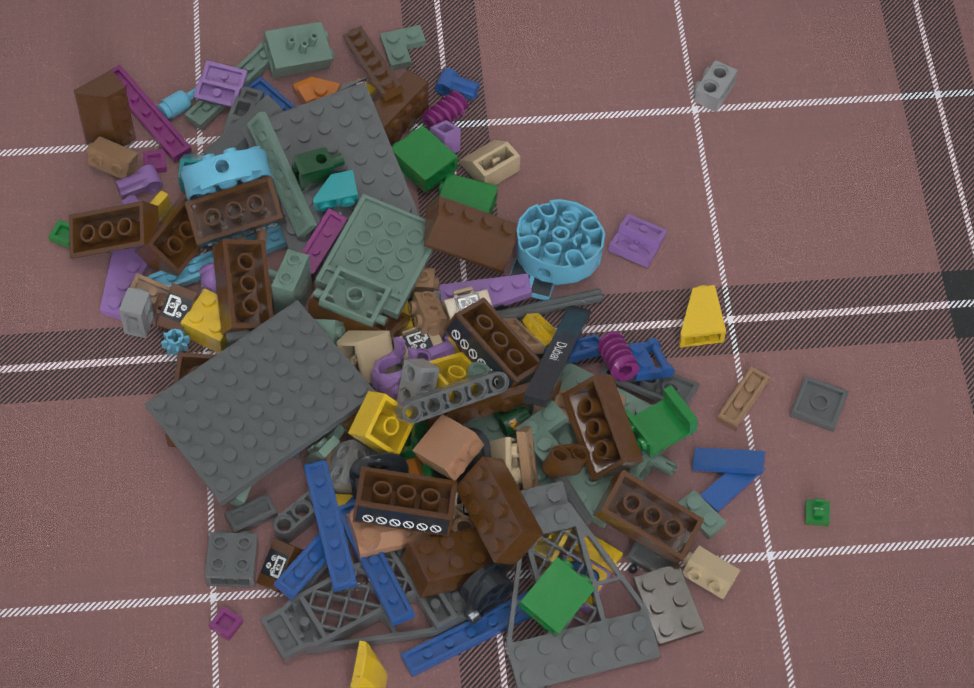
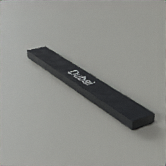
M569 306L524 394V403L547 407L590 318L591 310L576 306Z

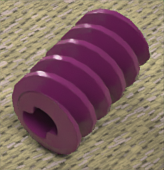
M452 91L443 100H439L430 109H426L422 114V120L429 130L430 127L445 120L452 123V120L458 121L459 116H465L464 109H468V103L459 92Z
M613 331L604 335L600 339L597 349L609 372L617 381L623 382L632 379L638 373L639 365L622 334Z

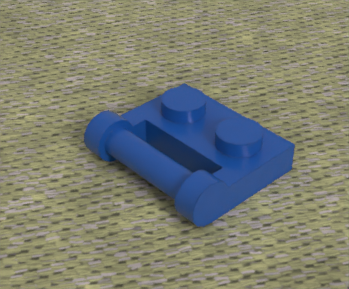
M651 338L647 342L627 344L639 365V371L634 376L635 381L663 379L674 375L675 370L672 364L666 360L657 338ZM648 353H653L660 366L659 368L655 367Z

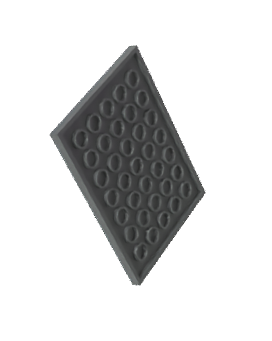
M365 81L268 117L291 169L294 155L323 147L327 148L330 155L341 152L345 165L334 168V174L353 170L359 200L365 194L419 216ZM248 125L242 127L249 148L256 146ZM324 183L302 191L317 226L326 212L315 210L313 198ZM280 199L287 222L280 225L288 248L301 253L317 226L305 237H297ZM358 203L351 207H334L332 210L349 220ZM326 259L324 260V262H323V264L321 265L320 269H319L318 272L316 273L315 277L311 276V277H312V281H315V279H316V277L318 276V274H319L321 268L323 267V265H324Z
M297 300L144 405L223 506L357 413L368 391L375 392V390Z

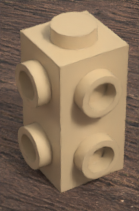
M698 546L694 553L689 551L682 563L686 566L683 571V575L721 599L725 598L741 571L701 546Z

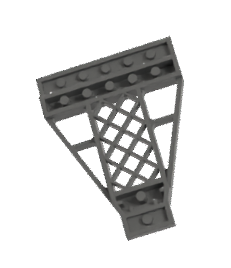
M563 481L522 490L523 497L544 533L539 539L552 546L546 557L533 550L537 542L526 552L533 584L535 585L542 576L539 573L544 564L551 565L553 563L548 558L555 548L566 555L564 559L567 560L570 557L581 565L576 573L579 574L584 567L586 576L593 582L592 586L596 589L591 593L594 606L587 602L583 603L585 607L593 611L587 622L574 614L556 637L546 630L545 635L513 642L516 606L521 602L517 601L522 558L516 563L505 644L516 688H541L661 657L648 608L571 503H568ZM574 529L575 535L566 530ZM560 532L554 543L544 537ZM562 534L574 540L569 552L557 545ZM585 536L616 577L602 581L595 579L584 539ZM576 544H578L581 559L571 553ZM534 556L543 561L539 569H537ZM619 581L638 606L639 611L607 618L603 611L598 587ZM596 614L598 622L591 623ZM572 619L582 624V626L567 629Z
M346 539L349 548L351 544L349 543L348 539ZM406 548L384 553L389 565H392L393 572L396 570L400 576H396L400 584H404L402 590L409 603H416L431 628L397 633L381 604L367 602L370 593L375 594L370 582L368 586L357 583L358 586L349 588L347 597L334 594L330 577L318 583L329 571L327 561L292 600L289 599L282 608L260 620L282 660L286 662L304 651L307 655L359 647V641H365L371 646L435 637L467 620L464 616L467 604L460 597L461 589L420 598L402 560ZM352 560L356 579L361 574L366 575L360 562L355 564ZM353 589L366 592L363 601L351 598ZM322 597L328 599L326 607L313 606L315 598ZM332 600L345 603L342 612L330 610ZM349 604L361 607L359 616L346 614ZM365 608L373 610L363 616ZM313 612L323 614L321 623H319ZM327 615L340 618L337 628L325 625ZM344 619L353 621L342 627ZM378 621H383L391 633L344 640Z

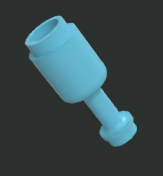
M196 88L188 93L182 90L176 91L161 100L157 108L167 119L175 118L190 109L191 100L194 99Z

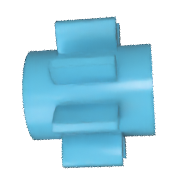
M172 329L168 333H163L165 340L161 341L162 348H167L168 355L178 356V352L189 351L187 344L191 343L190 337L188 335L185 336L184 330L182 332L179 329Z

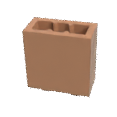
M442 414L416 445L413 452L422 463L447 478L456 481L473 458L478 455L484 444L474 431Z

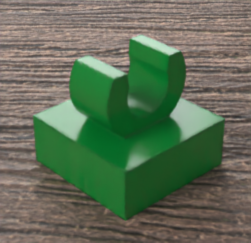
M815 498V500L807 499L805 503V524L828 527L830 523V501Z

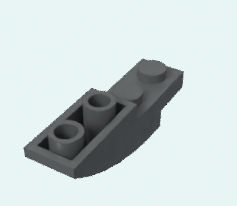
M243 86L239 97L236 96L222 134L264 98V91Z

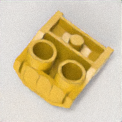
M359 641L350 688H386L388 678L386 670L370 645L365 641Z

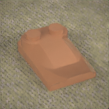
M354 509L349 514H346V521L359 558L378 555L379 552L387 553L403 549L411 541L431 536L428 533L353 522Z

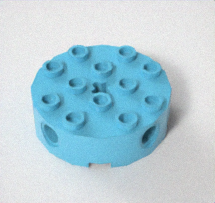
M260 146L238 151L234 147L224 150V154L217 156L214 154L204 155L201 157L202 161L182 167L183 171H181L180 177L183 180L187 201L267 176H271L273 179L274 176L267 160V151L261 149Z
M555 199L550 200L546 204H536L529 207L519 218L515 243L517 260L528 274L543 282L554 283V285L577 283L591 276L600 265L605 231L597 220L595 213L577 202Z

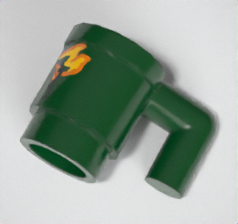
M525 407L516 408L510 412L499 411L492 413L506 437L516 434V427L531 417Z

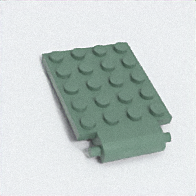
M363 194L315 279V285L325 289L323 291L316 288L313 296L319 298V306L372 328L377 323L385 326L388 317L382 314L398 319L434 251L424 246L425 219Z

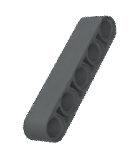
M486 371L402 400L395 407V415L400 421L417 423L500 394L508 388L509 378L503 372ZM497 376L498 384L496 387H493L492 379ZM475 383L477 386L476 393L472 395L470 389L471 386ZM454 391L455 400L450 402L449 394ZM432 398L434 406L431 410H428L427 403ZM408 406H411L412 414L407 418L405 411Z

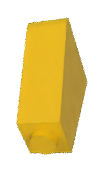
M700 285L693 288L681 329L679 348L724 342L726 328L715 285Z

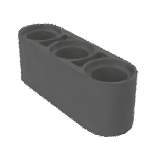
M307 491L274 519L273 527L276 539L290 543L317 521L310 491ZM301 512L307 513L305 516H298ZM289 527V530L280 531V528Z

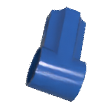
M444 68L434 88L442 96L449 95L452 91H457L464 98L473 101L478 95L480 83L460 77L451 68Z

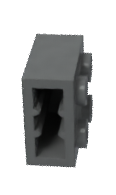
M225 530L209 532L205 569L207 586L255 588L259 551L258 534L250 531H242L240 533H229Z

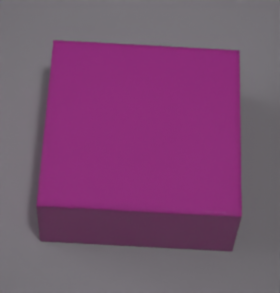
M164 150L143 152L144 166L153 165L157 173L167 172Z
M223 606L210 622L209 629L230 641L243 624V618Z

